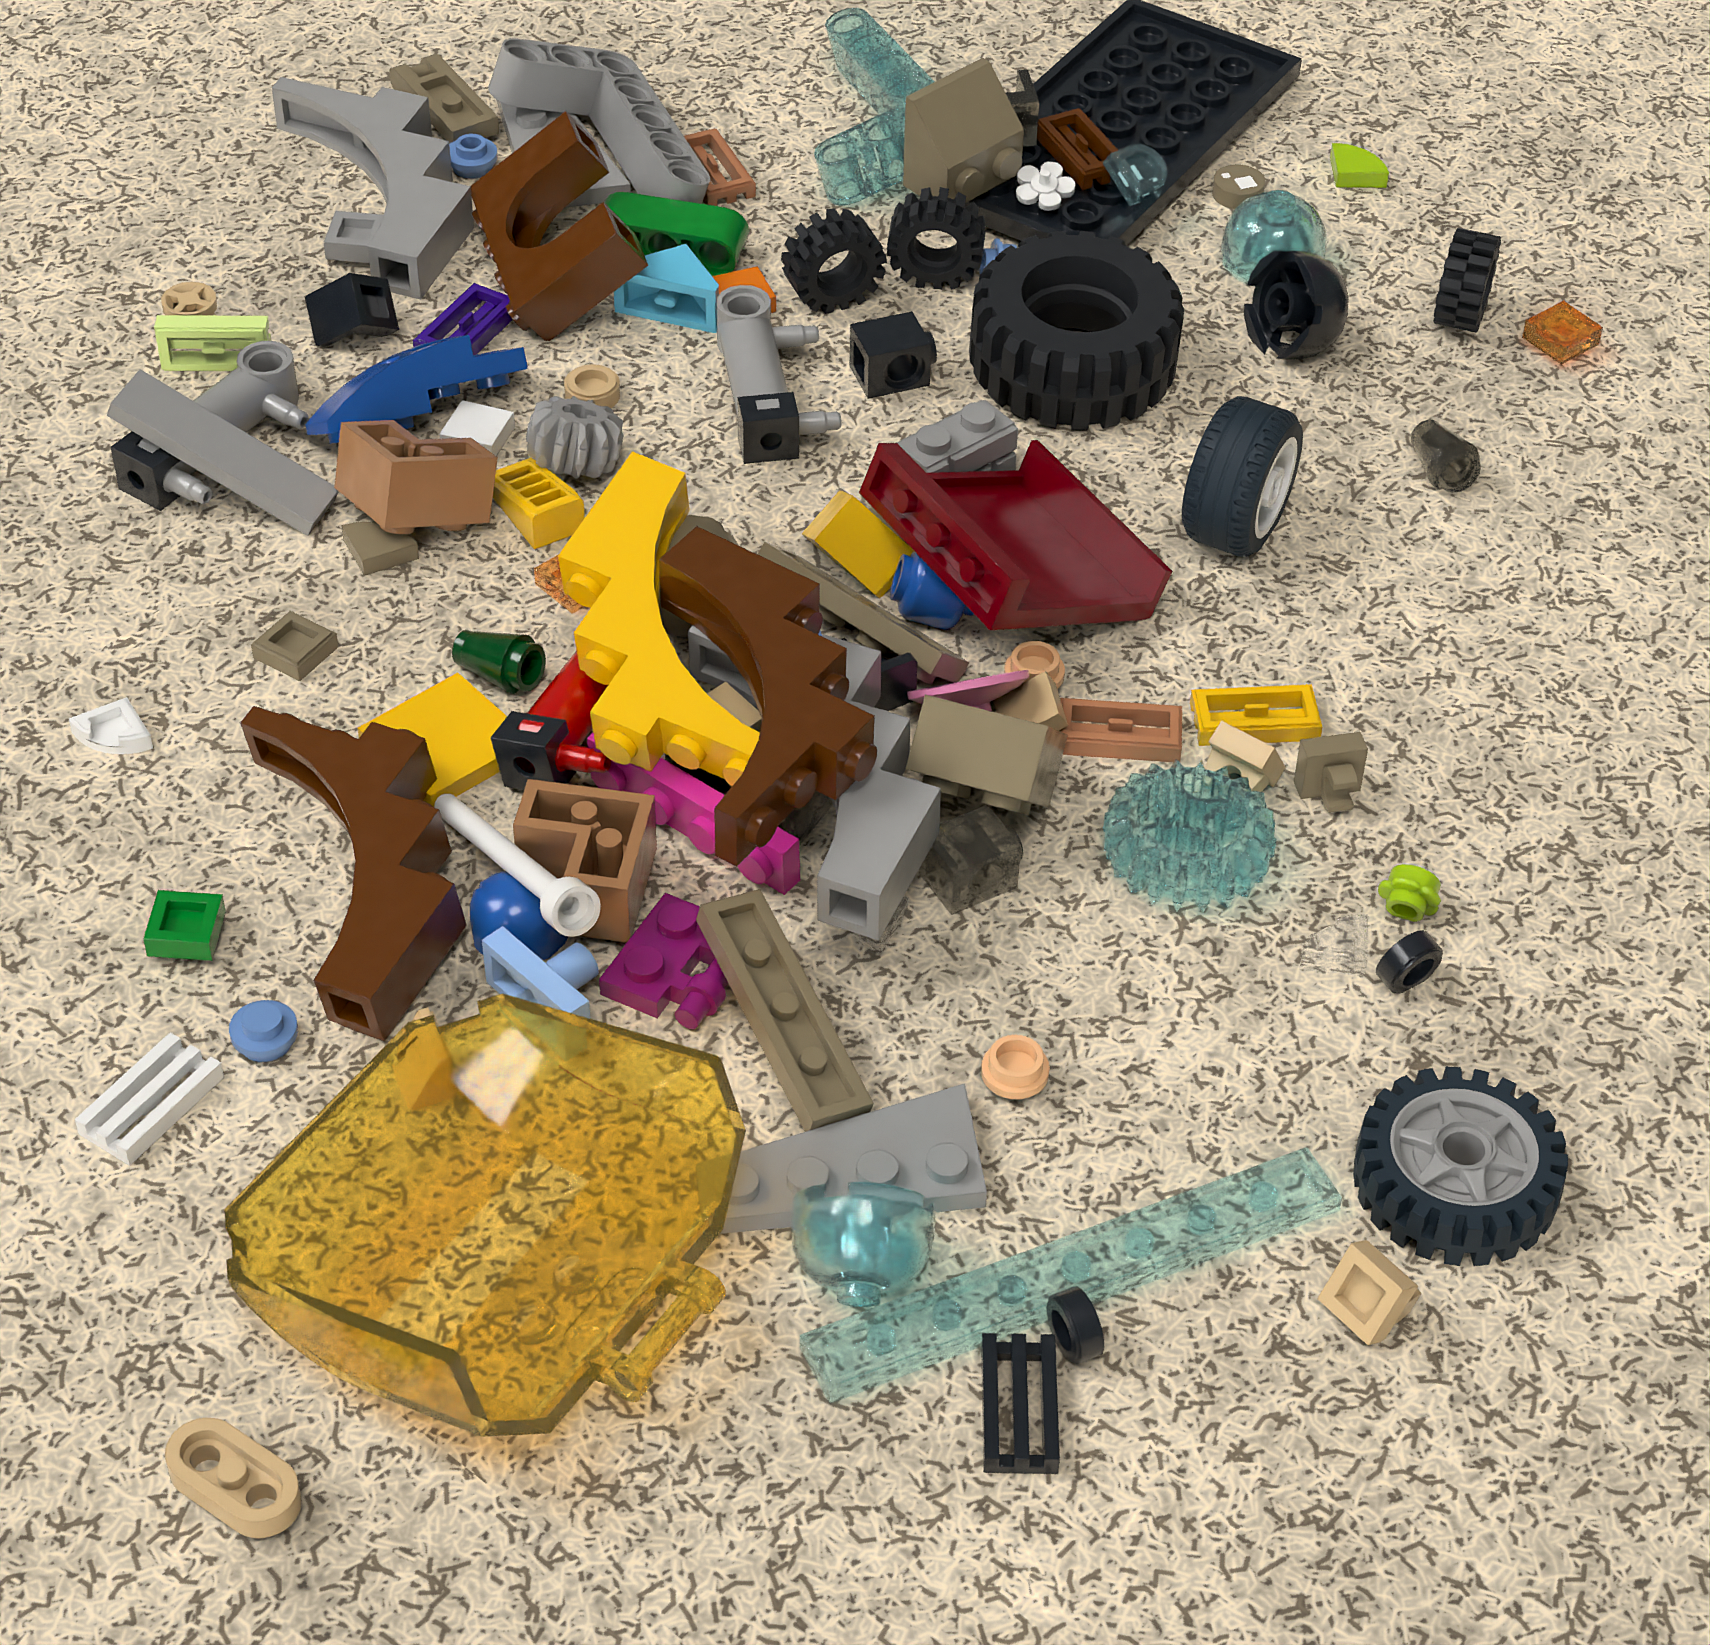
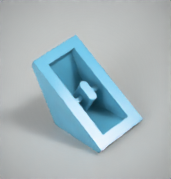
M687 244L645 255L648 266L614 291V307L617 313L717 333L716 304L717 297L719 296V284Z

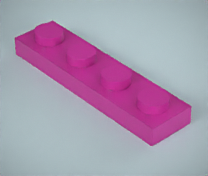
M592 733L587 738L588 748L601 752L596 748L594 733ZM663 758L659 759L651 772L631 763L623 765L611 760V766L607 772L590 773L591 779L598 788L655 795L656 824H667L689 837L693 845L703 853H715L714 808L725 796L724 794ZM777 827L772 839L764 847H756L737 867L751 882L756 884L765 883L785 895L801 881L799 839Z

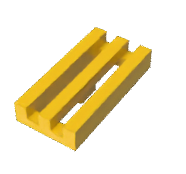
M1312 684L1191 690L1190 707L1191 711L1194 712L1193 721L1195 729H1198L1197 739L1199 746H1211L1209 740L1221 721L1265 743L1299 742L1301 739L1321 737L1323 727ZM1303 707L1299 709L1269 710V708ZM1241 709H1244V711L1209 712V711H1218V710H1241Z

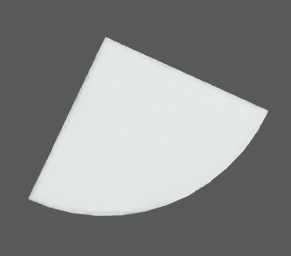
M127 697L69 718L72 734L82 744L91 749L110 754H133L153 749L151 735Z

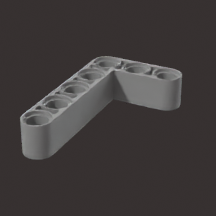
M518 38L504 40L488 87L489 93L495 99L507 105L520 108L563 113L566 111L571 114L588 115L638 194L702 204L711 180L710 176L633 60L623 54L610 50Z

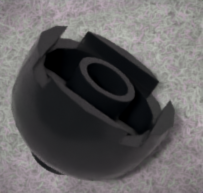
M1274 250L1260 259L1250 274L1247 286H1255L1252 304H1244V319L1251 341L1264 355L1270 347L1278 355L1276 359L1310 358L1333 345L1344 329L1348 316L1349 302L1345 280L1338 269L1318 254L1307 251ZM1295 331L1300 334L1291 344L1280 342L1283 332Z

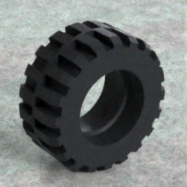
M1065 231L1050 232L1047 238L1039 239L1037 235L1025 238L1018 244V248L1010 245L995 257V260L986 265L979 275V282L975 285L969 344V359L974 367L973 373L983 389H988V395L1001 407L1005 405L1010 406V411L1013 415L1025 421L1030 417L1040 420V425L1056 429L1057 424L1071 425V431H1087L1089 425L1100 424L1102 429L1117 426L1122 417H1126L1131 421L1143 415L1147 411V406L1151 408L1155 406L1166 395L1167 388L1173 383L1184 319L1183 297L1175 281L1172 280L1168 270L1159 261L1152 263L1153 259L1148 252L1138 246L1131 249L1126 246L1124 240L1110 236L1107 240L1095 237V232L1080 231L1079 235H1066ZM1060 328L1082 329L1091 332H1074Z

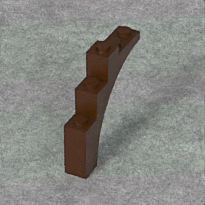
M696 526L659 559L660 604L662 608L699 629L728 655L749 684L762 718L759 740L742 775L714 808L715 856L737 867L756 847H764L772 839L778 825L795 808H803L810 801L815 790L837 800L855 781L860 782L869 775L877 758V747L874 745L875 715L844 701L849 691V679L846 677L847 648L818 635L823 621L822 614L819 612L820 583Z
M253 706L240 724L254 763L293 781L322 802L348 832L353 844L355 867L351 902L339 937L313 980L327 1019L356 1032L385 1041L467 926L455 884L437 874L452 850L440 810L423 801L427 796L426 792L437 780L426 740L410 730H397L375 722H371L359 739L342 730H329L301 721L288 713L279 714Z

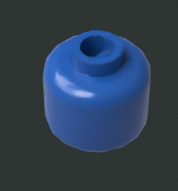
M915 551L911 556L905 554L901 556L893 577L890 599L898 602V611L904 619L934 628L949 630L956 626L963 614L973 616L974 613Z

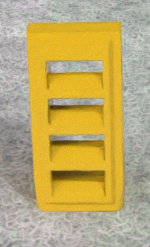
M532 457L496 470L493 499L534 550L572 536L584 520V501L577 492L547 468L539 467L536 464V460Z

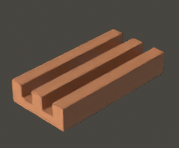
M709 129L684 136L711 179L703 199L706 205L718 206V199L721 198L727 204L737 202V194L741 193L746 199L756 197V183L717 129ZM703 144H708L732 178V181L727 182L718 169V163L711 154L706 152L702 146Z
M1060 698L1068 726L1059 730L1068 735L1063 755L1180 763L1183 706ZM1071 721L1108 723V725H1104V724H1090V723H1075V722H1071ZM1133 725L1155 726V727H1169V729L1148 728V727H1133Z

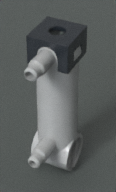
M738 285L722 291L717 297L716 304L717 346L724 356L738 418V441L743 464L799 459V435L825 433L827 430H838L842 425L841 415L837 411L798 413L794 392H788L778 349L801 347L805 344L817 343L819 341L818 327L815 325L803 326L801 324L772 327L771 299L761 288L751 285Z
M260 341L244 347L237 357L238 367L193 400L246 433L266 417L273 418L287 426L292 425L298 429L306 427L305 424L309 420L308 414L297 406L299 394L292 351L285 344L276 341ZM131 431L111 446L118 489L155 509L162 511L180 496L190 501L195 500L201 504L209 502L212 498L211 488L192 476L197 471L195 468L135 432Z

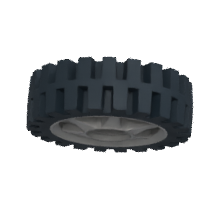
M1446 1066L1442 1079L1438 1080L1433 1068L1418 1071L1415 1083L1407 1075L1395 1080L1392 1090L1384 1088L1376 1096L1374 1105L1369 1106L1364 1116L1356 1146L1353 1173L1354 1186L1359 1187L1358 1199L1363 1210L1372 1208L1371 1222L1379 1231L1392 1225L1390 1240L1400 1247L1404 1248L1411 1239L1417 1241L1415 1253L1417 1256L1431 1260L1436 1248L1444 1250V1264L1460 1266L1464 1253H1470L1473 1266H1483L1490 1264L1494 1251L1503 1262L1516 1257L1519 1246L1525 1251L1529 1250L1537 1243L1540 1233L1545 1235L1551 1226L1561 1201L1568 1169V1154H1564L1566 1141L1562 1131L1555 1132L1556 1119L1549 1110L1537 1113L1539 1099L1529 1091L1518 1099L1515 1098L1516 1083L1502 1077L1496 1087L1488 1085L1490 1072L1474 1069L1472 1079L1465 1080L1462 1078L1461 1067Z

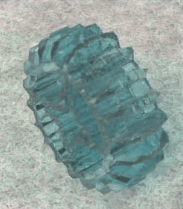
M1175 759L1171 768L1165 770L1151 763L1145 775L1131 773L1125 786L1116 787L1108 812L1104 816L1103 832L1105 834L1103 847L1104 851H1106V859L1111 861L1114 877L1127 878L1126 882L1128 883L1130 893L1148 889L1151 905L1166 897L1172 899L1176 912L1185 901H1192L1204 913L1208 904H1210V899H1214L1222 906L1228 908L1235 894L1249 897L1255 883H1263L1264 876L1269 870L1270 858L1274 857L1277 840L1274 837L1275 820L1273 819V810L1266 808L1267 805L1263 792L1251 791L1248 777L1230 779L1227 766L1217 771L1205 769L1202 759L1196 767H1184Z

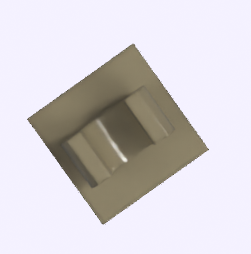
M1361 732L1300 740L1294 776V784L1300 799L1322 796L1323 804L1328 813L1353 810L1354 803L1349 793L1361 791L1368 748Z

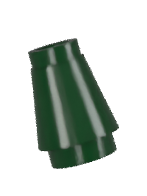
M463 630L456 637L452 647V658L457 665L464 666L469 671L512 694L517 693L519 690L530 691L534 689L540 682L545 670L546 655L543 647L536 644L533 638L526 634Z

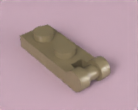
M436 53L423 57L420 64L412 67L405 63L390 68L389 77L394 90L428 97L431 124L449 141V144L465 134H478L484 138L499 134L498 116L439 54Z

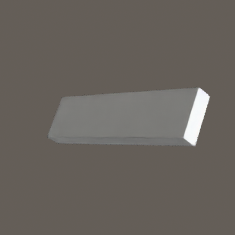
M141 369L110 403L107 413L108 417L307 536L328 511L339 491L334 488L333 484Z

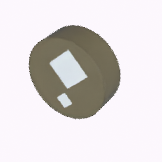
M1235 164L1222 167L1214 175L1213 198L1220 205L1237 210L1253 208L1263 200L1265 177L1259 170L1247 165Z

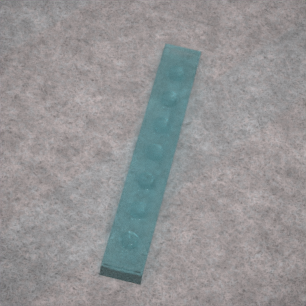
M1305 1147L800 1335V1350L829 1404L977 1349L981 1347L982 1333H997L998 1341L1011 1336V1334H1016L1048 1322L1046 1306L1052 1294L1078 1286L1087 1294L1092 1304L1101 1302L1340 1211L1342 1197L1312 1153Z

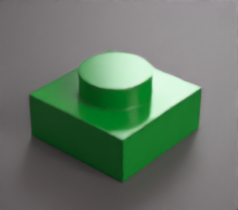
M158 890L143 938L146 955L148 957L212 961L226 914L223 894Z

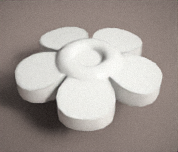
M1045 162L1041 166L1040 173L1037 168L1031 165L1024 166L1017 173V181L1020 185L1016 189V197L1021 203L1026 205L1034 204L1039 199L1038 204L1041 209L1047 211L1055 210L1061 206V198H1068L1074 194L1075 181L1071 177H1062L1063 168L1055 162Z

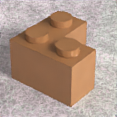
M394 420L341 422L334 488L354 503L355 508L365 512L377 522L380 528L386 532L410 534L415 531V527L435 526L446 531H462L466 529L467 524L490 523L498 457L471 437L419 440Z
M528 779L513 823L514 844L557 879L569 876L578 878L597 893L601 904L599 917L590 930L579 936L628 942L633 935L657 850L655 795Z

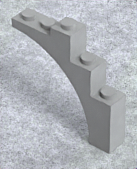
M280 77L272 86L277 129L312 139L341 153L369 176L381 191L386 202L382 222L367 246L370 275L387 278L391 293L421 300L474 229L471 186L453 182L449 141L432 137L428 97L381 87L374 97H368Z
M692 625L688 631L690 674L693 678L716 687L727 682L748 702L758 708L749 684L728 655ZM823 634L822 637L847 648L846 677L849 679V691L844 701L875 715L874 745L877 747V758L871 772L864 780L860 782L855 781L837 800L831 798L836 812V826L833 841L817 875V921L879 941L939 834L941 788L902 776L906 770L910 753V718L875 708L876 703L881 697V651Z

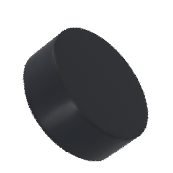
M1427 931L1413 932L1395 943L1383 955L1377 964L1376 975L1392 993H1403L1421 984L1434 973L1442 961L1443 950Z
M1073 1286L1050 1295L1046 1306L1048 1323L1052 1334H1055L1056 1344L1064 1357L1074 1364H1079L1102 1355L1104 1352L1103 1330L1097 1312L1087 1294L1080 1287Z

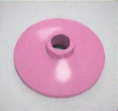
M1015 671L907 692L908 699L923 704L926 694L992 711L990 702L1020 686L1029 678V671Z

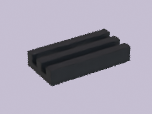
M982 1333L983 1473L1058 1474L1060 1449L1055 1334H1041L1040 1343L1026 1342V1334H1011V1342H997V1333ZM997 1361H1011L1014 1454H999ZM1027 1361H1040L1043 1455H1030Z

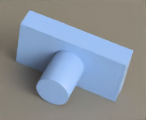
M503 926L482 939L486 982L571 1057L592 1043L589 1000L578 992L577 989L595 978L599 970L596 960L584 945L576 942L547 962H544Z

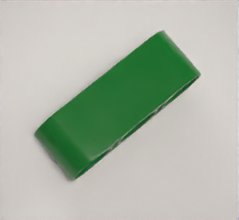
M615 192L608 195L604 200V203L636 234L644 255L687 244L711 276L729 273L735 269L750 232L745 218L737 211L725 207L630 192Z

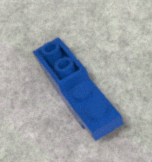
M464 335L428 342L394 354L357 375L326 400L305 424L307 435L328 434L329 444L339 443L341 422L394 420L405 429L414 427L412 416L432 412L430 400L461 394L458 383L476 380L477 389L510 384L508 373L528 369L524 347L473 355L470 336Z

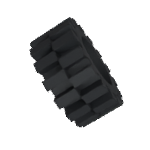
M930 187L921 189L919 200L912 192L905 196L904 205L899 202L895 207L888 235L887 256H891L890 265L894 271L901 268L900 278L906 283L914 276L916 277V288H924L926 282H932L933 289L942 290L943 282H948L952 290L960 287L961 277L968 282L974 277V269L979 270L986 234L985 219L983 215L978 216L979 207L974 201L965 207L966 195L960 192L956 194L954 199L948 198L949 188L940 187L939 196H932ZM938 230L951 235L957 243L943 249L931 248L922 244L916 236L924 231Z
M835 208L826 209V219L823 220L818 213L809 216L812 225L806 228L800 223L794 228L799 237L795 239L788 236L785 242L789 252H782L781 261L784 264V267H782L784 275L804 305L807 304L815 312L821 308L824 314L833 313L835 305H838L841 310L849 309V301L853 299L858 305L866 301L862 293L866 289L874 293L879 287L874 278H884L886 270L882 264L887 263V257L882 250L884 249L865 220L859 214L855 216L851 210L843 209L841 215H839ZM849 251L845 259L838 266L828 271L819 272L821 266L831 256L839 252Z
M1463 228L1456 229L1453 240L1450 243L1448 257L1445 260L1443 275L1440 279V288L1434 310V324L1475 333L1478 332L1496 272V263L1499 258V248L1501 245L1500 236Z

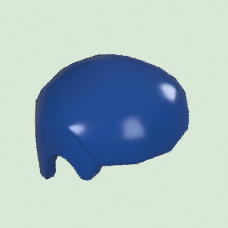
M503 871L492 874L480 882L479 888L473 891L469 905L470 923L474 946L480 954L483 955L482 939L502 926L541 960L550 958L566 943L568 936L560 934L543 919L540 911V899L508 872Z

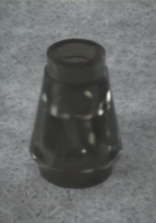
M1431 419L1420 422L1413 429L1411 443L1418 454L1430 483L1435 488L1456 493L1466 490L1477 480L1481 470L1480 455L1478 449L1472 443Z

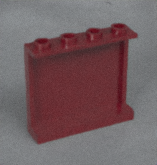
M1031 440L1019 470L926 473L898 443H878L859 494L990 631L1146 620L1151 618L1173 572L1038 440Z

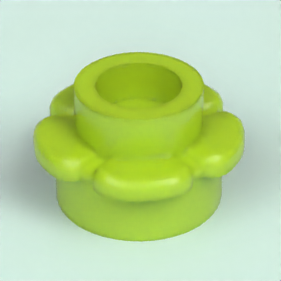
M1402 864L1394 866L1391 869L1388 880L1380 882L1378 894L1386 899V909L1391 915L1417 922L1422 920L1424 915L1432 916L1438 911V905L1441 902L1438 895L1441 883L1433 873L1424 868Z

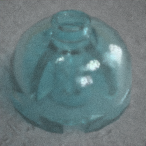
M1284 190L1263 192L1245 199L1228 217L1221 244L1222 263L1225 270L1233 277L1248 284L1250 274L1260 259L1274 250L1307 251L1318 254L1325 259L1327 231L1317 209L1301 197Z
M848 1182L847 1196L825 1198L826 1184L814 1185L796 1193L792 1201L791 1217L793 1251L805 1274L818 1286L837 1292V1301L843 1305L853 1307L879 1305L881 1294L900 1291L919 1276L931 1255L935 1235L936 1207L934 1203H931L924 1208V1195L916 1191L886 1184Z

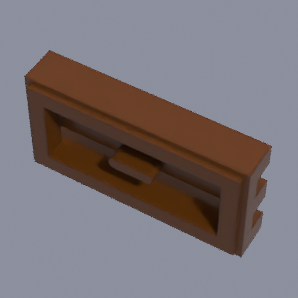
M1080 108L1035 120L1034 136L1082 190L1092 188L1093 179H1096L1101 185L1110 183L1111 174H1114L1119 180L1127 178L1115 160L1122 157L1123 154ZM1068 124L1077 133L1076 135L1067 126ZM1088 146H1089L1090 149L1101 159V161H1099V160L1091 153V151L1088 149Z

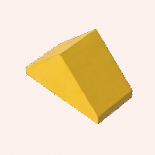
M840 490L802 532V535L878 598L884 596L891 588L895 570L903 554L911 556L914 552L909 545L858 499Z

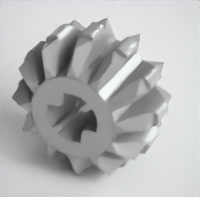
M558 396L551 397L549 401L544 400L536 403L535 410L530 417L526 434V442H528L527 454L536 460V464L539 467L551 468L555 471L556 475L565 473L572 475L576 479L580 475H586L591 478L600 477L601 473L612 472L616 460L619 459L624 437L622 432L623 420L614 414L613 410L608 406L596 405L593 399L583 401L575 396L571 397V399H563Z

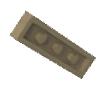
M764 541L758 555L820 583L819 612L824 620L841 628L846 621L860 629L855 639L871 649L881 651L882 655L887 656L890 649L899 655L907 652L911 653L918 662L917 678L928 684H932L936 676L952 682L960 681L970 662L796 553Z
M761 889L701 904L696 921L804 1131L806 1132L871 1112L874 1103Z

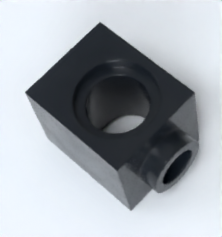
M912 311L850 324L849 366L867 399L930 386L931 364L937 361L936 344L931 332H924Z

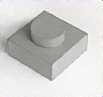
M335 211L324 240L325 258L327 260L369 263L367 246L380 226L383 215Z

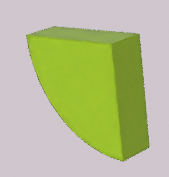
M1332 143L1330 161L1337 188H1387L1389 171L1379 157L1357 146Z

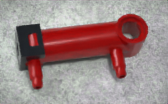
M577 650L527 713L511 711L490 737L504 787L524 790L528 779L568 784L577 771L605 773L609 770L611 760L602 752H596L593 748L581 746L593 730L590 711L608 685L596 682L584 671L580 670Z

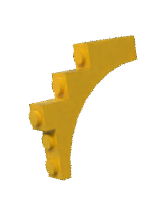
M632 451L558 555L564 594L569 595L578 604L590 608L574 631L580 670L584 671L596 682L608 685L590 711L595 745L606 757L616 763L623 765L631 763L650 772L663 753H665L677 764L685 768H700L725 779L728 784L733 786L742 775L759 740L760 732L741 723L706 694L680 662L662 625L659 612V559L668 552L676 531L690 511L686 473Z

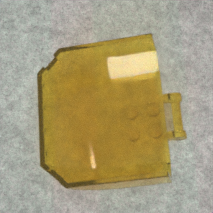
M502 993L477 1001L480 1014L442 1026H438L434 1015L408 1022L224 1209L225 1228L231 1238L232 1258L226 1259L227 1279L234 1292L266 1325L308 1359L349 1384L481 1437L550 1434L595 1380L608 1385L614 1393L626 1401L638 1402L653 1384L652 1373L699 1316L701 1314H711L726 1297V1289L719 1278L709 1270L696 1266L694 1263L724 1228L746 1132L724 1065L717 1055ZM668 1294L678 1296L629 1355L620 1352Z

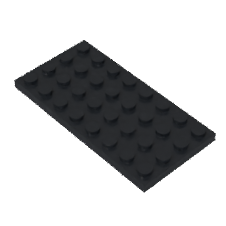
M1126 0L1014 100L1011 105L1024 129L1022 167L1031 165L1037 168L1040 173L1041 166L1045 162L1058 163L1034 136L1035 120L1080 108L1123 156L1136 155L1142 157L1153 166L1158 176V187L1155 193L1141 200L1127 178L1119 180L1114 174H1111L1110 183L1101 185L1096 179H1093L1092 188L1082 190L1075 182L1074 194L1068 198H1061V206L1059 208L1047 211L1039 207V199L1031 205L1023 204L1017 199L1016 189L1020 184L1017 181L1016 175L966 202L965 207L974 201L979 207L978 216H984L986 227L1021 241L1037 235L1039 239L1047 238L1050 232L1065 231L1066 235H1079L1080 231L1095 232V237L1108 240L1110 236L1122 239L1127 246L1300 76L1302 58L1142 0ZM1068 124L1067 126L1076 135L1077 133ZM1088 146V149L1091 151V153H1092L1099 161H1101V159H1100V158L1090 149V147ZM1063 169L1062 177H1065V176H1066V177H1071V176Z

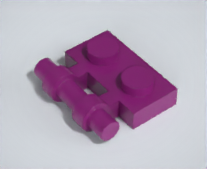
M664 893L599 978L600 995L657 1019L670 1001L680 1004L675 1011V1018L678 1023L688 1029L697 1028L705 1016L714 1015L726 999L725 988L729 983L696 921L700 906ZM700 961L709 965L704 973L695 974L693 977L689 976Z

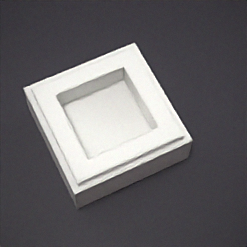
M462 400L440 432V439L471 437L497 456L515 428L514 412Z

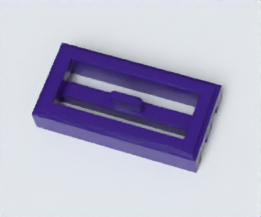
M473 283L412 340L413 347L443 339L459 324V328L450 337L469 335L473 355H477L513 320L506 309V305L510 302L508 295ZM482 301H486L474 314L471 312Z

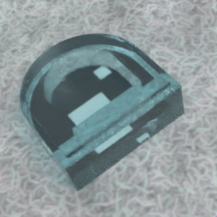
M1134 144L1109 154L1103 162V165L1129 206L1155 195L1167 178V167L1163 158L1154 149L1146 145Z

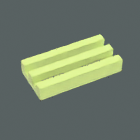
M157 315L154 329L161 369L164 371H233L238 367L237 357L240 351H225V349H243L252 343L271 341V334L268 333V316ZM171 349H202V351H171Z

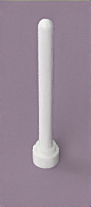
M442 794L436 799L434 808L440 810L442 819L540 899V911L543 919L560 934L575 937L586 933L594 926L601 910L600 899L594 890L575 877L569 876L557 879L454 795Z

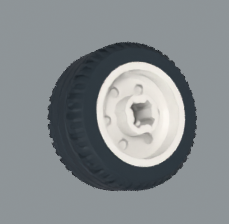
M1244 396L1234 397L1221 405L1216 411L1196 450L1183 495L1182 523L1187 535L1191 539L1241 557H1247L1262 548L1282 516L1300 462L1303 430L1295 414L1286 409Z

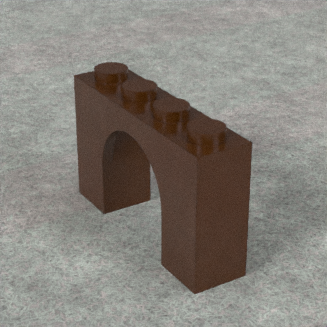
M566 111L471 185V196L476 207L472 212V216L487 237V240L483 242L486 252L498 267V271L494 273L495 279L509 297L510 302L506 305V309L513 321L523 331L531 328L544 341L552 340L648 266L636 234L604 202L556 239L540 246L543 235L553 219L568 204L609 173L598 143Z

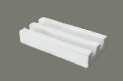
M170 1032L75 1118L78 1134L130 1166L224 1078L221 1062L213 1057L208 1058L206 1061L203 1060L201 1050L191 1044L186 1049L183 1048L181 1039ZM188 1072L192 1073L162 1101V1096ZM141 1115H147L121 1140L118 1139Z

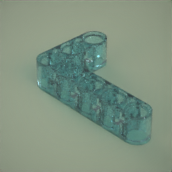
M846 8L837 11L825 23L838 70L879 114L826 139L815 148L814 157L827 199L832 204L840 206L859 202L903 181L906 96L935 82L868 12L861 8Z

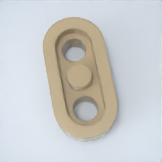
M199 1418L183 1424L169 1438L165 1448V1460L170 1480L174 1487L236 1532L251 1538H266L283 1532L296 1520L301 1509L302 1500L297 1475L293 1468L231 1424L217 1418ZM206 1460L219 1462L217 1466L208 1471L195 1469L198 1464ZM263 1498L275 1501L264 1508H251L253 1503Z

